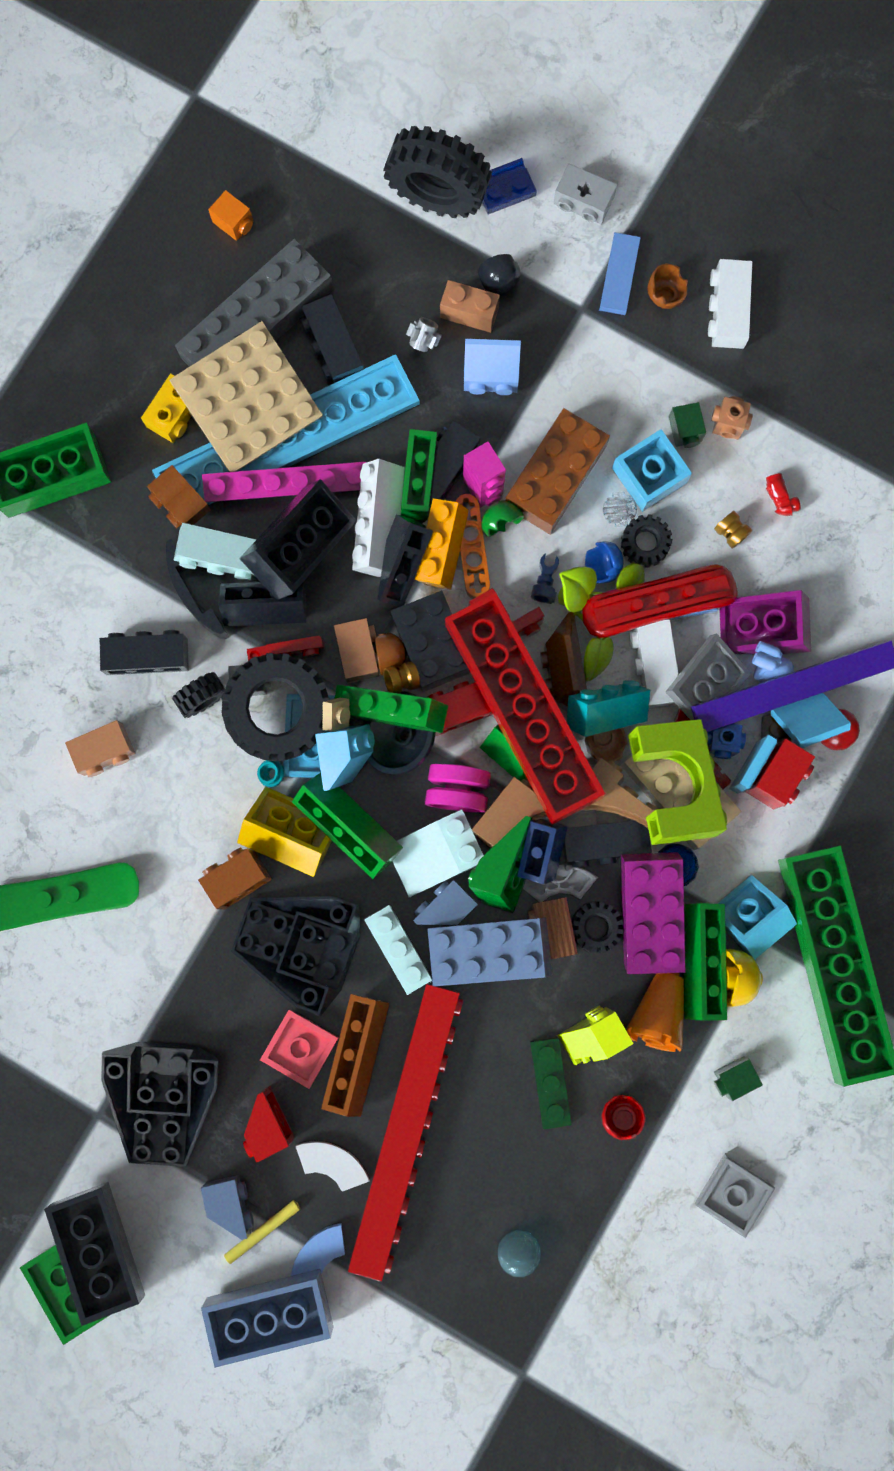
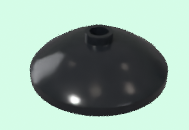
M402 691L401 693H399L404 695L417 696L406 691ZM363 721L362 724H370V731L373 732L375 739L373 753L368 759L369 763L377 770L392 775L408 773L421 765L429 755L436 732L370 721Z

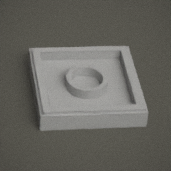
M724 1154L696 1200L695 1205L746 1238L775 1187Z

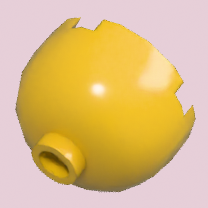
M726 949L727 1007L742 1006L750 1003L757 996L763 982V975L754 958L743 951Z

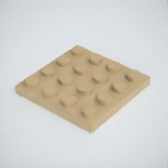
M263 321L170 379L172 386L229 472L241 470L323 417Z

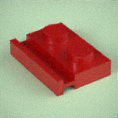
M537 607L512 621L520 637L523 635L530 637L541 630L540 625L543 624V617L545 615L540 607Z

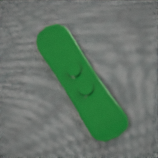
M119 862L56 877L0 885V931L64 917L128 907L139 896V880L136 871L128 863Z

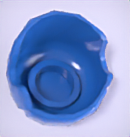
M608 541L596 542L597 547L586 552L585 567H590L596 572V584L613 582L618 578L623 569V554L615 543Z

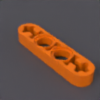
M464 494L459 496L455 502L461 505L464 502H468L469 506H474V508L470 509L471 520L466 521L465 529L473 527L478 532L475 540L469 541L463 537L460 548L465 590L467 595L474 599L490 589V580L479 503L474 496ZM472 553L478 554L482 559L481 564L477 567L469 566L466 562L468 555ZM479 573V583L481 585L485 584V587L481 588L480 593H476L474 588L470 589V586L474 585V574Z

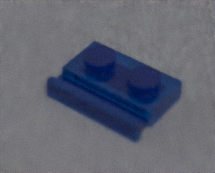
M523 158L489 170L492 171V176L482 201L488 215L536 196L537 190L527 168L524 166Z

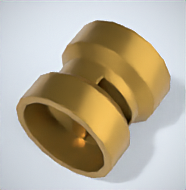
M735 511L729 513L714 528L719 535L727 538V544L732 549L753 531L747 524L741 523L740 516Z
M412 661L403 663L398 669L392 666L385 668L383 671L384 682L388 692L399 694L403 689L414 690L420 687L419 673Z

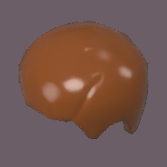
M669 263L659 265L649 278L648 294L658 307L664 309L680 306L687 296L688 280L682 278L680 267Z
M393 633L379 634L375 641L379 670L383 676L385 668L394 666L398 669L405 663L407 653L402 640Z

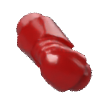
M782 473L766 477V490L777 509L774 512L783 516H792V512H797L801 509L798 497L789 499Z

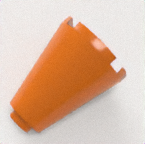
M680 973L655 974L626 1029L631 1040L637 1042L638 1037L646 1042V1046L669 1052H675L676 1049L682 1051L684 979L679 977Z

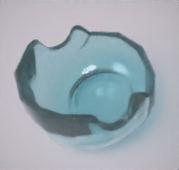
M519 1230L506 1234L498 1246L499 1264L512 1277L524 1278L534 1273L541 1261V1249L537 1239L529 1232Z

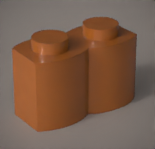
M173 465L147 486L151 492L148 496L158 509L163 506L169 512L166 517L176 529L182 523L194 525L211 511L204 499Z

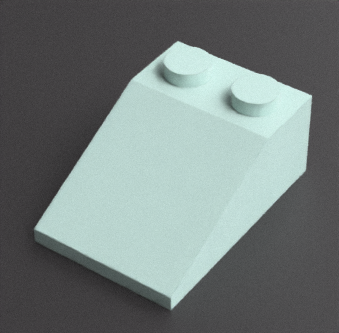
M459 810L398 840L397 842L403 849L393 860V863L408 896L411 897L476 867L484 855L463 810Z

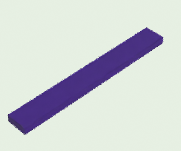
M884 641L693 705L691 710L694 720L701 719L703 729L709 732L894 669L892 641Z

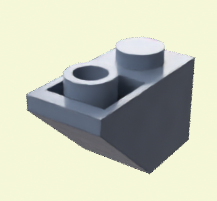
M454 880L450 884L444 881L434 891L437 897L430 904L424 901L414 911L417 917L413 921L417 925H458L478 904Z
M239 1175L205 1183L201 1187L207 1218L239 1239H247L251 1234V1229L254 1228L252 1212L246 1210L245 1200L248 1199V1192L245 1182H241Z

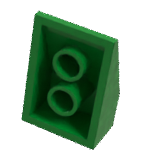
M525 816L479 860L477 867L472 869L469 875V887L483 904L514 913L526 879L517 875L530 821H533L531 817Z

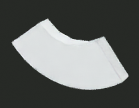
M310 1141L296 1145L305 1174L314 1172L326 1174L337 1182L341 1191L364 1184L370 1180L359 1160L341 1147L323 1141Z

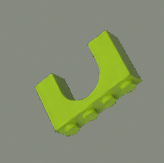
M701 719L637 726L628 734L634 762L657 759L672 760L680 764L688 772L693 783V796L689 805L656 809L646 817L652 845L711 838L727 830V815L722 810L720 801L721 790L715 780L713 772L714 760L709 755L707 746L708 735L707 731L703 729Z

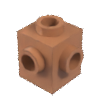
M724 397L720 406L715 405L711 421H714L715 424L712 433L721 435L724 438L738 440L744 429L749 430L753 417V414L749 413L751 403L744 402L740 397Z

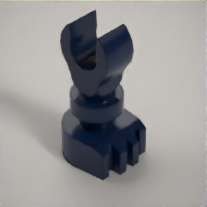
M544 554L539 563L541 575L537 578L538 584L533 585L531 598L541 603L552 604L555 602L557 594L555 589L551 587L554 582L552 575L557 571L559 559L556 556L554 565L548 567L544 563L546 556Z

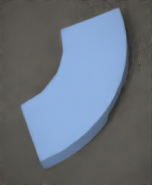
M342 1223L328 1226L309 1238L295 1259L291 1276L320 1269L322 1274L325 1266L334 1258L345 1255Z

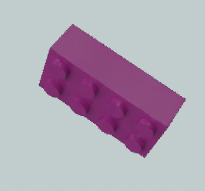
M678 852L621 854L624 923L623 950L624 966L627 974L685 972L682 857Z

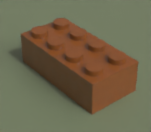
M563 408L505 500L512 502L524 513L523 519L551 535L607 447L610 435Z

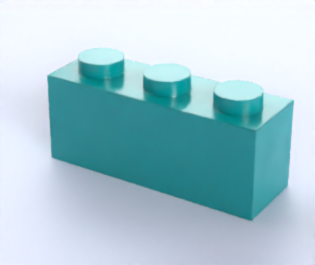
M625 680L623 684L603 685L601 689L582 690L581 693L568 697L567 724L571 731L587 737L647 722L651 690L640 686V683L634 680Z

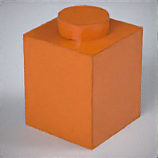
M226 190L208 209L212 222L236 241L250 231L254 222L250 208Z

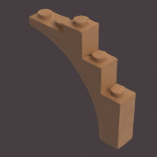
M601 758L592 770L601 784L605 796L603 799L581 810L616 813L635 820L648 828L646 817L658 808L649 802L645 805L637 799L638 794L630 787L625 785L622 788L620 786L624 781V774L621 773L623 771L622 768L611 760L606 762ZM514 777L472 831L475 837L492 848L525 816L531 817L532 820H538L547 817L530 783L525 779H522L520 782Z

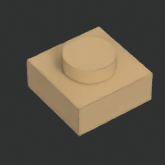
M337 698L324 701L323 730L335 731L349 727V699Z

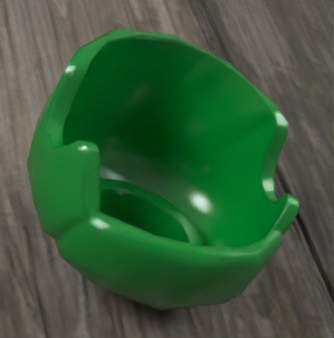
M502 500L496 502L485 511L481 522L482 530L488 537L494 536L499 531L505 532V524L507 522L519 524L524 518V513L510 501Z

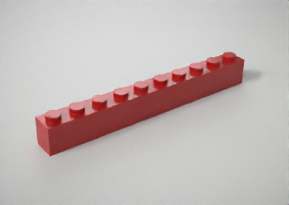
M429 983L426 984L348 1272L378 1281H382L384 1273L390 1274L394 1256L389 1255L392 1243L398 1245L402 1227L397 1226L400 1214L405 1216L410 1198L405 1197L407 1186L413 1187L418 1169L413 1168L415 1157L421 1158L425 1140L420 1138L423 1128L429 1130L433 1112L428 1111L430 1101H436L441 1084L436 1083L438 1072L444 1073L448 1056L443 1053L446 1043L452 1045L456 1028L452 1027L451 1023L453 1016H459L463 1000L459 999L460 992L440 986H433Z

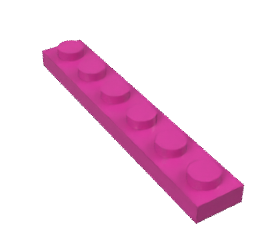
M366 462L202 474L205 502L294 496L298 495L304 487L319 479L324 482L331 492L360 490L361 485L360 472L362 465Z

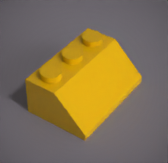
M265 786L243 819L237 843L314 877L326 856L332 840L292 803L293 798Z

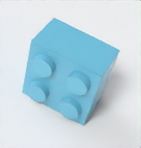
M662 429L616 457L612 467L642 512L687 484L692 475V472Z

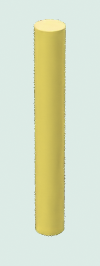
M295 1200L290 1202L253 1231L247 1239H243L225 1253L226 1261L232 1264L300 1210L298 1203Z

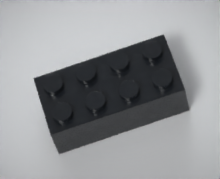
M319 479L304 487L239 559L278 600L293 594L357 520L324 482Z
M109 1182L53 1202L44 1209L81 1326L138 1305L145 1297V1292Z

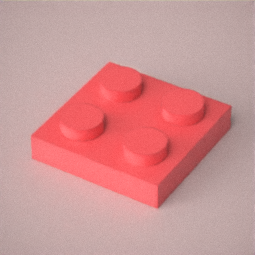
M289 1009L260 1061L310 1089L339 1037Z

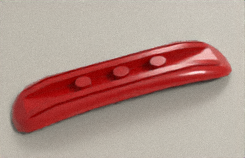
M715 564L645 583L609 590L594 595L587 600L586 605L582 608L583 624L591 635L604 638L666 619L729 606L735 602L738 596L736 582L731 571L725 566Z

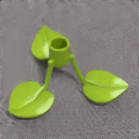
M631 563L624 567L618 576L616 589L644 583L645 573L643 566ZM584 566L571 568L559 573L563 587L558 593V603L565 606L567 610L574 612V615L582 621L581 611L586 605L587 600L594 595L602 593L593 592L597 583L596 572L594 569ZM597 637L589 641L584 655V674L587 682L600 675L609 665L614 650L613 641L610 637Z

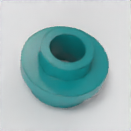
M266 760L258 767L257 776L264 786L276 787L283 781L285 770L279 761ZM271 769L275 770V776L273 778H270L269 772Z

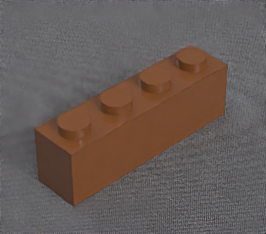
M350 995L321 1109L346 1117H361L389 1003L364 996Z

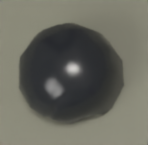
M499 254L490 257L481 263L478 269V275L483 287L495 294L508 292L516 286L521 277L518 263L514 261L510 254Z

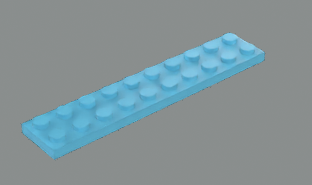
M396 354L311 394V398L323 417L239 471L290 467L419 405L420 400ZM211 443L152 470L157 478L173 465L203 499L202 474L229 472Z

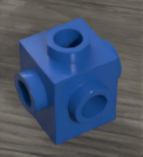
M732 723L707 732L709 753L714 754V757L718 759H731V756L740 753V749H744L746 742V733H742L743 725ZM723 733L730 734L729 742L723 739Z

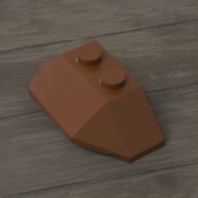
M574 612L567 613L546 642L544 652H540L542 668H547L549 677L545 679V683L556 704L566 712L568 710V697L579 694L582 690L587 689Z

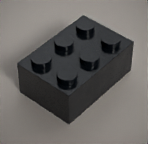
M442 590L391 610L393 622L405 646L408 659L415 664L418 670L422 692L470 674L466 663L446 628L445 618L452 615Z

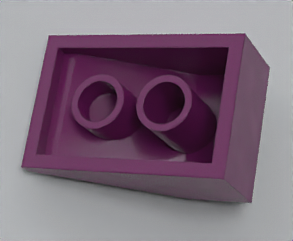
M802 590L738 597L729 606L720 607V638L734 654L758 653L755 650L759 641L779 648L783 654L811 652L809 598Z

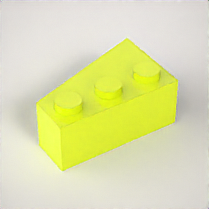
M600 1005L586 1012V1019L557 1035L574 1065H578L582 1061L583 1063H588L591 1061L590 1056L593 1061L608 1059L634 1044L616 1012L607 1007H600Z

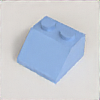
M465 339L464 391H469L472 394L496 392L499 395H510L512 392L517 393L521 341Z

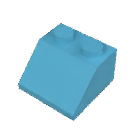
M370 724L349 726L335 731L315 734L324 791L352 782L373 753L375 743L374 734L370 731Z
M753 875L749 876L717 903L725 904V931L754 960L797 924L788 906Z

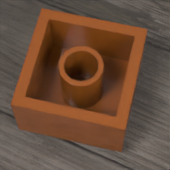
M240 847L227 855L228 861L220 865L215 863L202 871L204 876L198 879L216 909L226 910L272 880L255 851Z

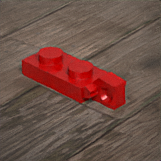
M320 636L249 648L247 649L248 661L251 658L263 656L267 653H284L290 656L296 653H303V657L318 655L320 649H325L324 639Z

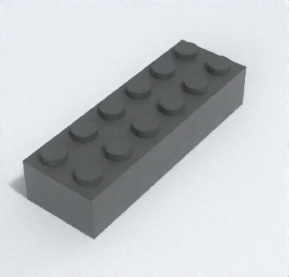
M293 239L175 345L181 359L190 367L261 321H263L276 342L301 317H304L302 306L326 297L333 290L331 275Z

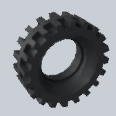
M411 126L410 131L406 128L401 129L400 134L397 133L383 169L385 172L384 179L389 180L388 186L391 189H397V195L400 198L406 197L409 199V204L413 206L417 204L423 207L425 212L429 210L435 211L437 216L441 217L444 214H449L451 218H457L458 214L463 218H467L469 213L472 215L477 213L485 196L492 171H489L490 163L483 162L485 156L482 152L476 153L473 151L475 146L471 143L464 144L460 141L461 137L457 135L454 138L448 136L446 131L442 129L439 132L432 131L429 126H424L423 130H420L417 126Z
M267 653L263 656L251 658L236 669V672L229 678L222 695L221 713L225 728L234 743L251 756L267 761H285L298 757L316 744L315 734L325 731L323 730V702L330 700L326 690L327 687L318 675V672L300 658L297 659L284 653ZM271 681L285 682L294 687L301 697L303 705L301 718L296 726L288 732L280 734L266 733L258 728L251 719L249 711L250 698L255 690L264 683Z

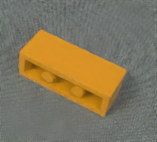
M434 498L432 500L427 527L432 529L433 533L415 576V580L427 586L449 590L452 588L469 512L460 503Z

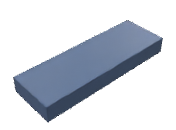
M614 232L599 311L621 315L626 314L640 237Z

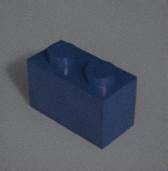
M545 819L530 821L517 876L543 885L555 881L568 826L558 823L552 825L550 821Z

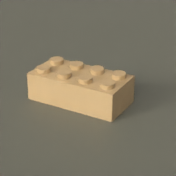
M631 756L621 765L658 809L689 805L693 796V783L688 772L680 764L668 759L634 762ZM720 787L721 806L727 815L728 824L742 811ZM711 838L688 840L686 842L693 850H696Z

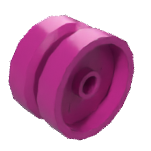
M431 764L428 780L433 784L445 786V788L433 787L426 791L425 805L446 810L485 813L488 798L482 793L471 790H484L490 786L491 772L464 765Z

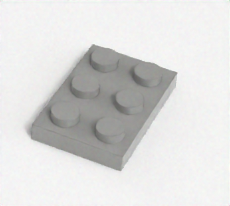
M716 633L707 638L666 690V693L690 720H694L691 706L739 690L751 672Z

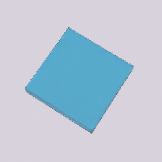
M824 693L771 710V716L794 743L801 748L849 731L851 722Z
M767 735L756 742L731 784L730 790L738 794L751 788L777 744V739Z

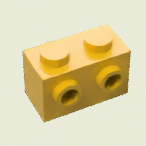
M170 373L141 419L148 429L174 443L177 437L180 438L185 433L187 422L192 414L172 386L170 379L174 375Z

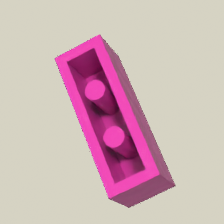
M486 442L464 455L463 482L471 495L478 500L479 508L485 505L489 507L499 502L503 495L506 469L490 443Z

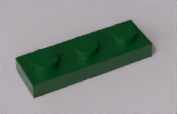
M559 1038L530 1041L543 1129L571 1126Z

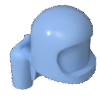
M759 641L755 650L758 653L752 659V664L757 665L754 679L764 682L794 672L792 662L782 656L783 653L779 648Z

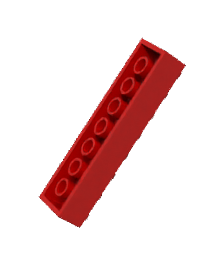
M496 592L446 617L445 624L449 634L551 824L553 825L603 799L605 792Z

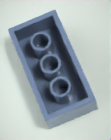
M546 917L428 928L433 986L544 978L552 975Z
M320 1269L206 1298L201 1307L214 1368L331 1339L334 1328Z

